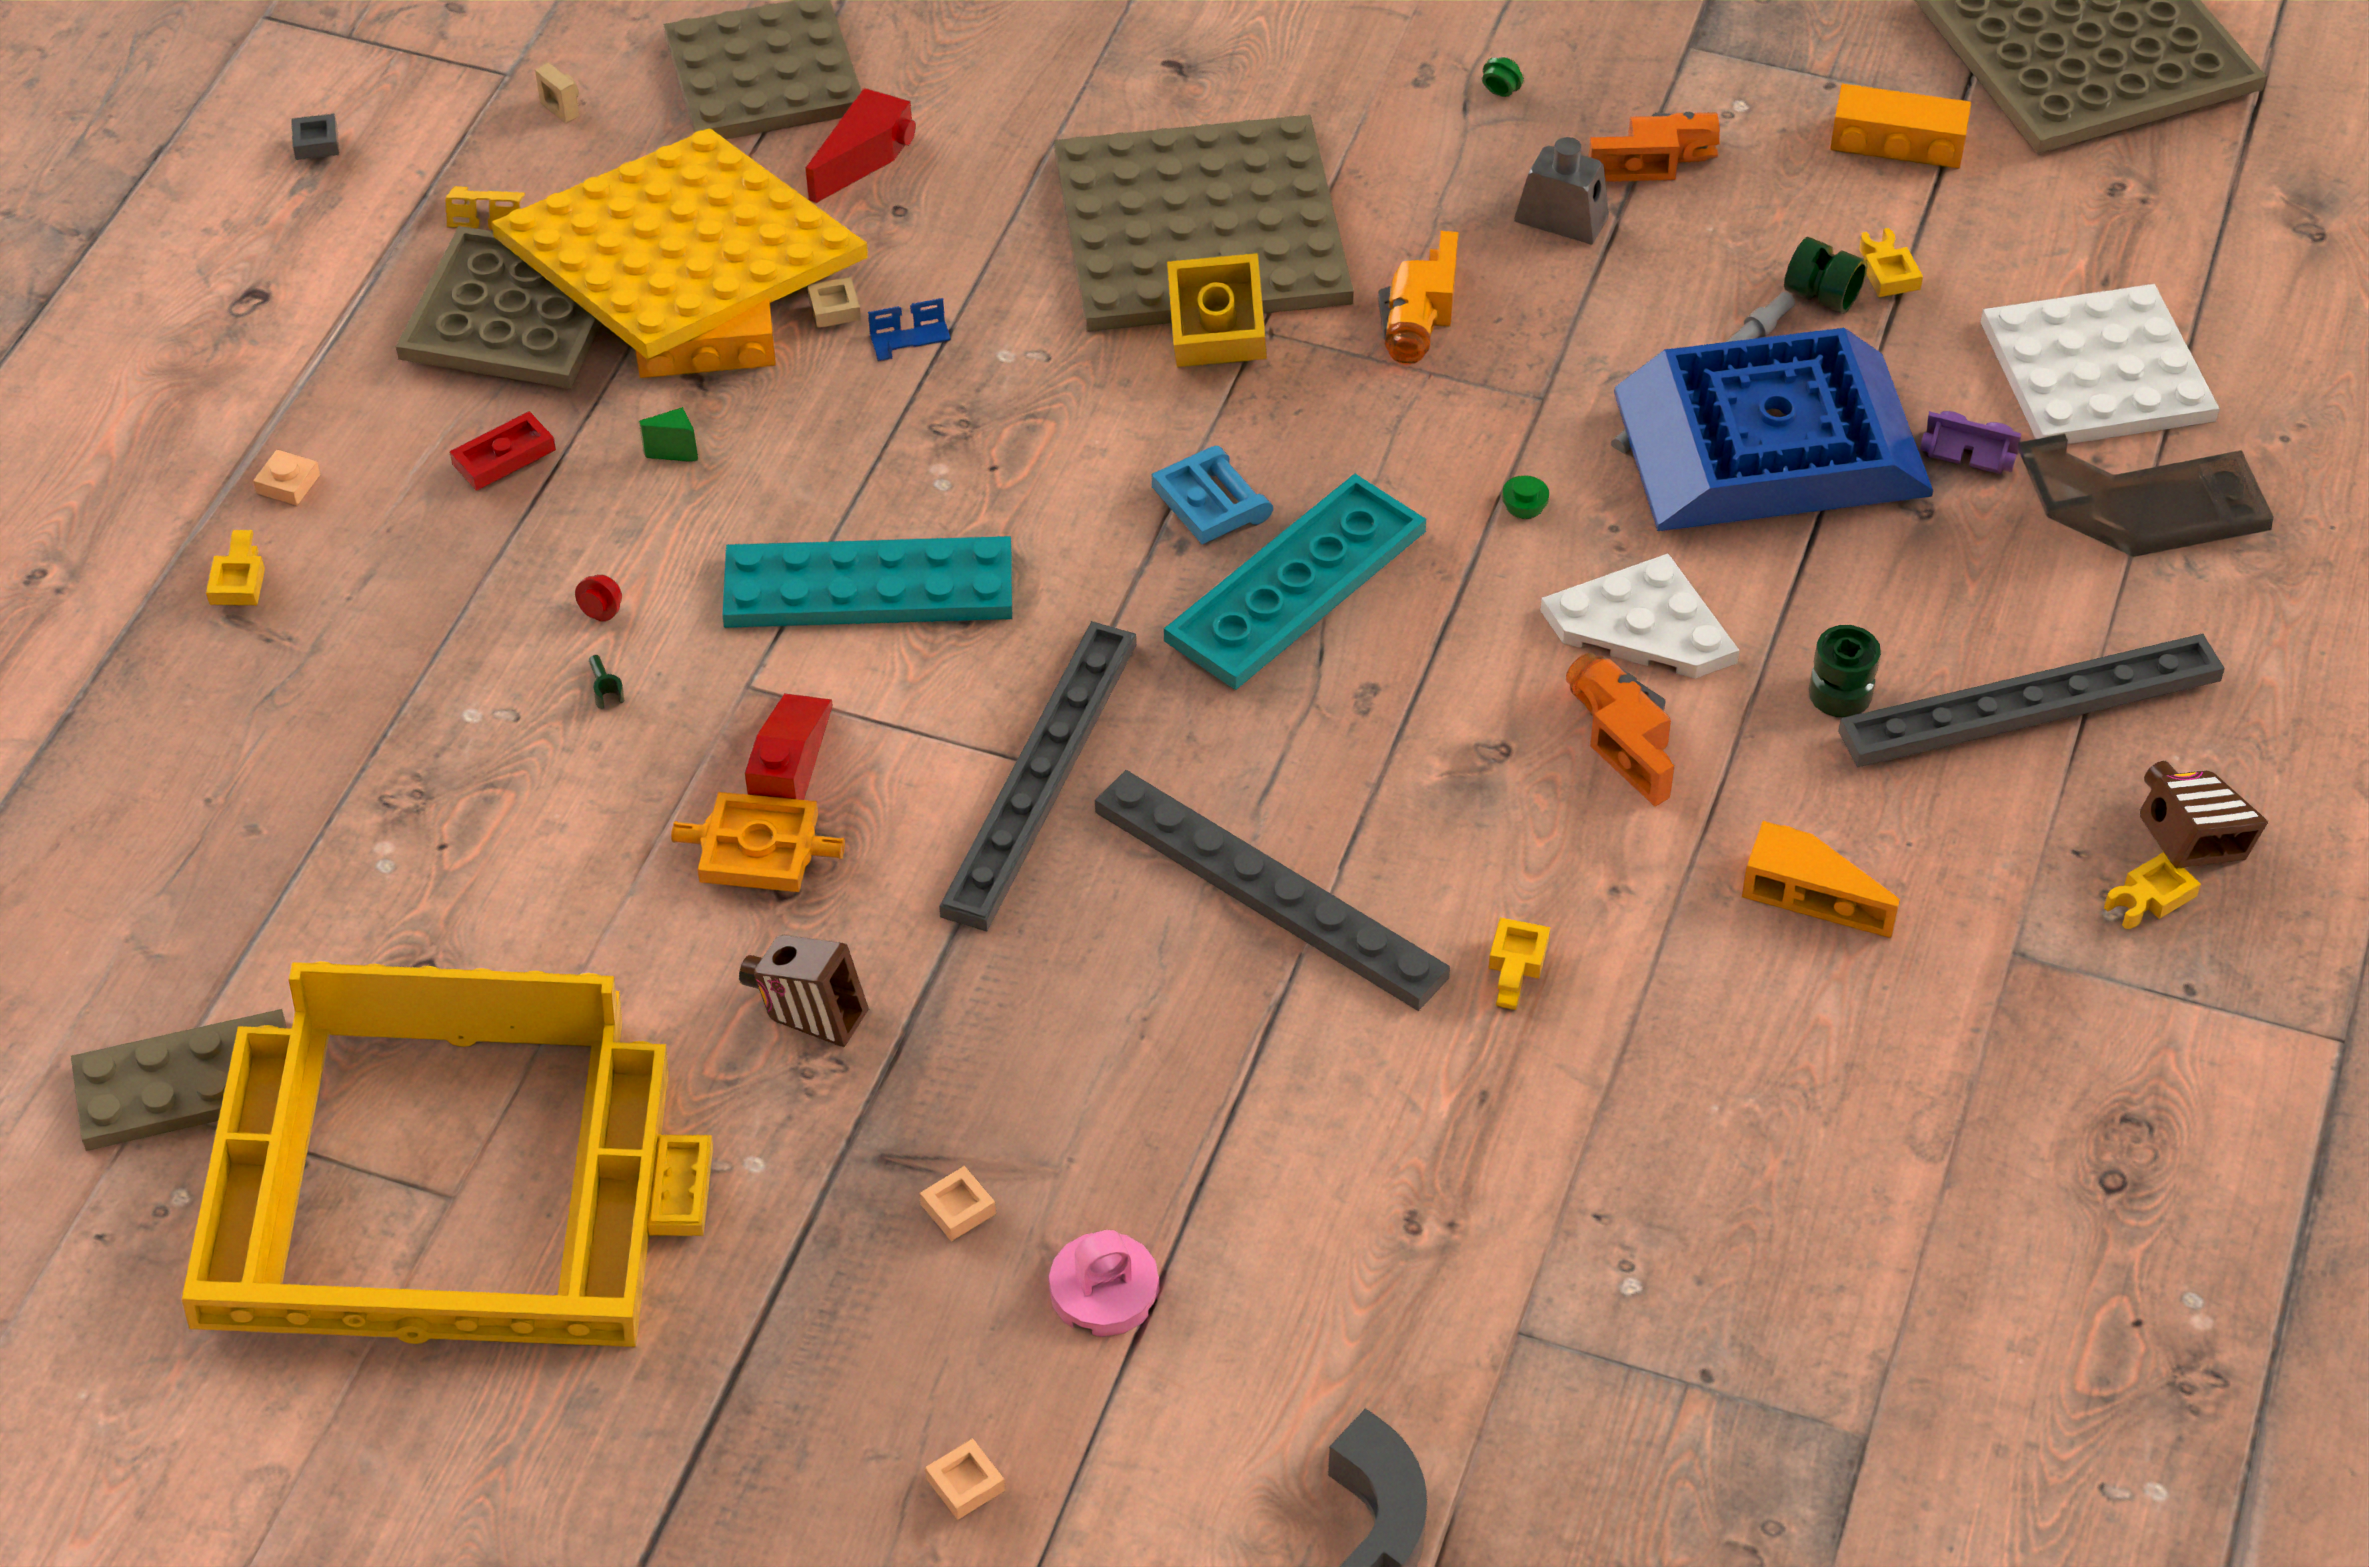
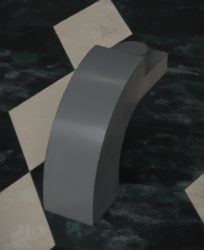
M1365 1408L1329 1446L1328 1476L1361 1499L1369 1509L1375 1522L1369 1535L1340 1567H1417L1424 1546L1427 1513V1490L1424 1476L1414 1453L1404 1439L1387 1423Z

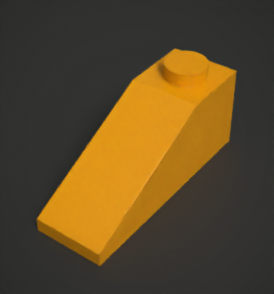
M1762 821L1747 863L1742 898L1884 937H1892L1900 898L1813 834L1796 830L1790 826Z

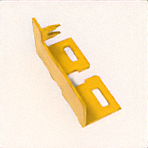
M454 186L445 197L447 227L458 228V226L477 229L480 226L479 217H477L476 200H489L490 218H488V228L492 229V221L504 217L516 209H520V201L525 196V192L469 191L468 187ZM452 199L464 200V204H453ZM496 201L513 202V206H496ZM453 217L469 218V222H454Z

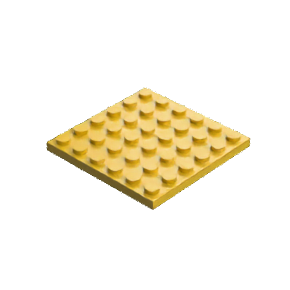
M710 128L697 131L692 136L669 146L660 147L655 152L634 161L625 162L618 168L597 177L588 178L583 183L562 192L553 193L546 199L525 208L516 209L510 214L492 221L494 238L647 360L715 329L768 298L771 303L868 258L867 243Z

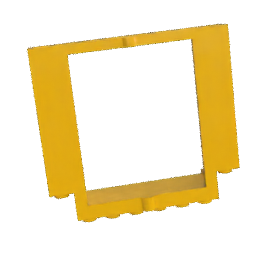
M324 961L313 963L292 962L288 979L295 1009L292 1028H278L272 1025H262L259 1027L238 1026L181 1298L189 1329L397 1337L399 1340L410 1344H421L428 1339L636 1347L649 1243L647 1227L657 1139L658 1135H662L669 1073L666 1044H652L646 1041L620 1042L623 1021L620 991L615 990L614 976H603L595 973L556 974L537 970L510 972L492 971L486 968L463 970L439 969L434 966L416 968L384 966L381 964H331ZM329 1035L447 1040L450 1044L459 1047L471 1046L476 1041L591 1046L557 1295L282 1284Z

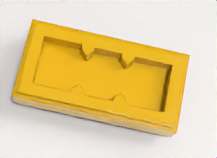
M658 1135L647 1221L649 1235L704 1236L713 1154L712 1135Z

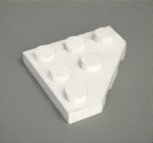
M1669 554L1541 598L1540 611L1563 644L1582 648L1584 643L1611 649L1610 656L1646 666H1648L1650 660L1677 667L1676 674L1691 678H1698L1738 663L1739 649Z

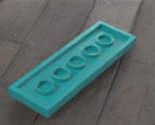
M1354 473L1164 628V642L1234 690H1237L1426 532L1427 519Z
M1011 536L726 544L722 611L724 628L1013 619Z

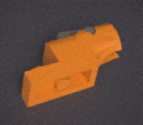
M1717 112L1654 113L1652 116L1630 117L1628 136L1590 137L1588 157L1597 159L1604 165L1605 182L1676 180L1678 162H1701L1709 158L1718 157V150L1715 146L1720 145Z

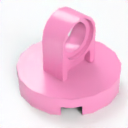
M1114 1230L1085 1234L1066 1244L1053 1260L1049 1274L1052 1306L1063 1322L1072 1328L1074 1327V1322L1080 1327L1092 1329V1335L1105 1337L1124 1334L1145 1321L1148 1317L1149 1308L1158 1297L1159 1276L1155 1259L1144 1245Z

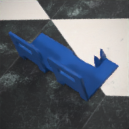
M943 298L911 304L910 312L913 314L914 328L901 330L900 316H902V308L899 306L868 312L870 337L878 361L893 359L892 350L909 346L918 347L951 340L945 322ZM937 305L936 308L921 310L922 307ZM891 313H892V316L883 317V318H878V319L875 318V316H880V315H885V314H891ZM938 319L936 323L921 325L923 321ZM894 327L893 331L877 334V330Z

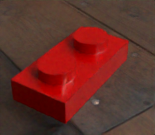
M528 411L449 452L452 465L477 491L555 451L556 447L551 433Z

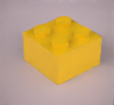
M1258 253L1167 261L1173 345L1177 367L1267 359Z

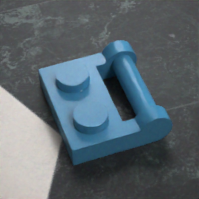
M1220 446L1209 447L1151 474L1152 488L1201 544L1207 543L1249 522L1255 525L1261 524L1273 512L1272 503L1263 494H1256L1229 464L1230 457ZM1209 475L1216 476L1237 499L1238 503L1233 504Z

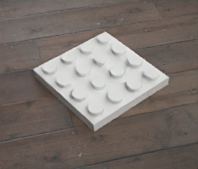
M2155 284L1983 309L1980 323L2040 448L2216 422L2220 408Z

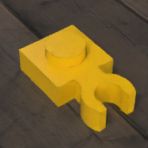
M1890 228L1883 229L1881 242L1873 241L1867 232H1862L1859 250L1865 257L1864 259L1867 260L1866 275L1878 297L1921 290L1923 275L1908 247L1894 248L1895 234Z
M2163 852L2129 872L2124 886H2117L2110 890L2104 909L2109 912L2117 906L2129 908L2125 913L2122 926L2125 929H2131L2141 923L2144 912L2150 910L2158 919H2161L2194 899L2198 895L2201 883L2185 868H2175Z

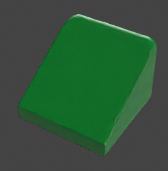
M683 407L639 420L643 452L646 458L687 462L698 460L695 432Z

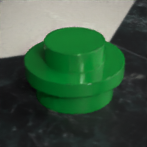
M1490 58L1483 66L1484 75L1482 76V82L1493 94L1508 97L1513 92L1518 91L1524 82L1519 66L1509 58Z
M1527 475L1517 476L1508 480L1503 486L1502 500L1511 515L1521 519H1530L1538 516L1547 506L1549 489L1542 480Z

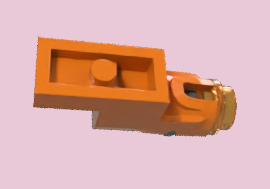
M1594 653L1583 654L1569 667L1566 673V682L1570 685V692L1586 706L1593 716L1590 747L1656 807L1670 798L1675 766L1663 751L1668 746L1671 725L1670 717L1664 712L1666 700L1638 682L1636 677L1616 665L1611 659H1606L1604 656H1596Z

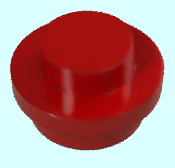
M598 574L586 577L579 582L575 589V598L578 606L587 616L598 621H609L619 612L622 592L612 578Z

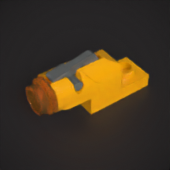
M1440 231L1439 249L1430 248L1429 261H1403L1393 276L1391 286L1378 291L1381 327L1385 346L1391 358L1398 363L1414 364L1422 360L1430 348V336L1434 326H1451L1458 232Z

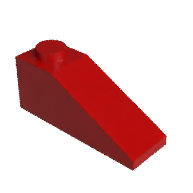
M863 88L805 167L809 201L817 203L893 162L904 146L911 144L915 135L916 123L912 120L911 101Z
M784 693L756 735L745 770L748 795L805 799L833 707L832 699Z

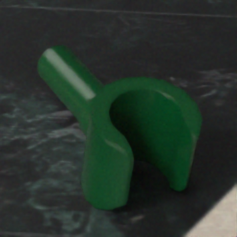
M591 656L589 663L596 678L593 685L596 706L600 709L604 708L603 695L606 693H615L619 697V702L623 703L624 692L620 678L606 673L600 656Z

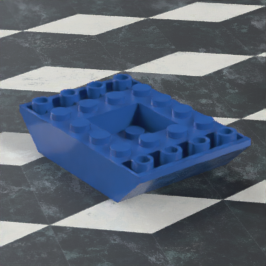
M1846 328L1665 349L1614 388V395L1657 532L1932 497L1933 488L1883 354ZM1770 409H1779L1783 414L1787 416L1775 417L1768 414L1766 411Z

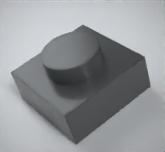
M335 113L291 119L292 144L296 160L339 155L338 126Z

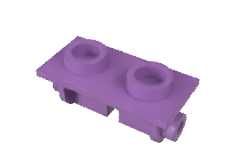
M1929 411L1927 432H1924L1920 450L1928 452V457L1957 464L1961 463L1964 449L1972 450L1973 453L1969 467L2002 474L2003 470L2008 472L2013 470L2016 455L2019 452L2021 433L2014 432L2011 427L2002 423L1989 422L1984 425L1968 421L1965 416L1952 411H1943L1940 414Z

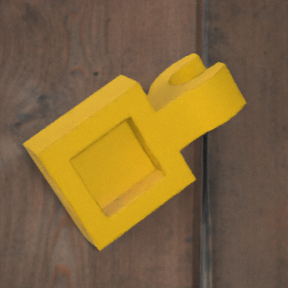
M233 530L228 556L213 557L206 589L210 605H258L265 567L262 557L258 556V546H251L253 530Z
M1499 918L1488 969L1501 971L1497 988L1499 993L1496 1006L1516 1010L1523 977L1540 978L1549 942L1550 927Z

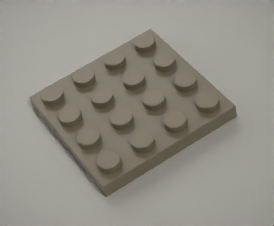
M793 0L776 4H765L760 7L726 11L721 14L694 19H682L677 22L664 24L665 38L694 133L710 128L724 139L838 119L844 116L861 93V88L830 0Z
M458 226L396 345L398 360L571 389L602 323L494 238L493 231Z

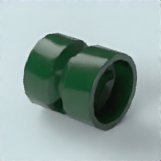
M1807 236L1798 245L1790 260L1785 275L1784 289L1808 300L1818 296L1820 305L1845 314L1854 304L1862 288L1867 272V260L1843 250L1834 255L1832 246Z
M1838 625L1828 628L1820 635L1816 644L1814 667L1809 684V696L1814 706L1823 713L1844 718L1861 714L1869 708L1881 656L1880 643L1873 634L1864 628L1854 625Z

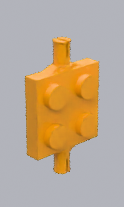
M718 792L713 812L703 824L674 821L671 832L673 843L701 844L702 854L697 869L700 883L800 892L805 867L813 856L843 859L845 851V838L815 836L818 806L817 801Z

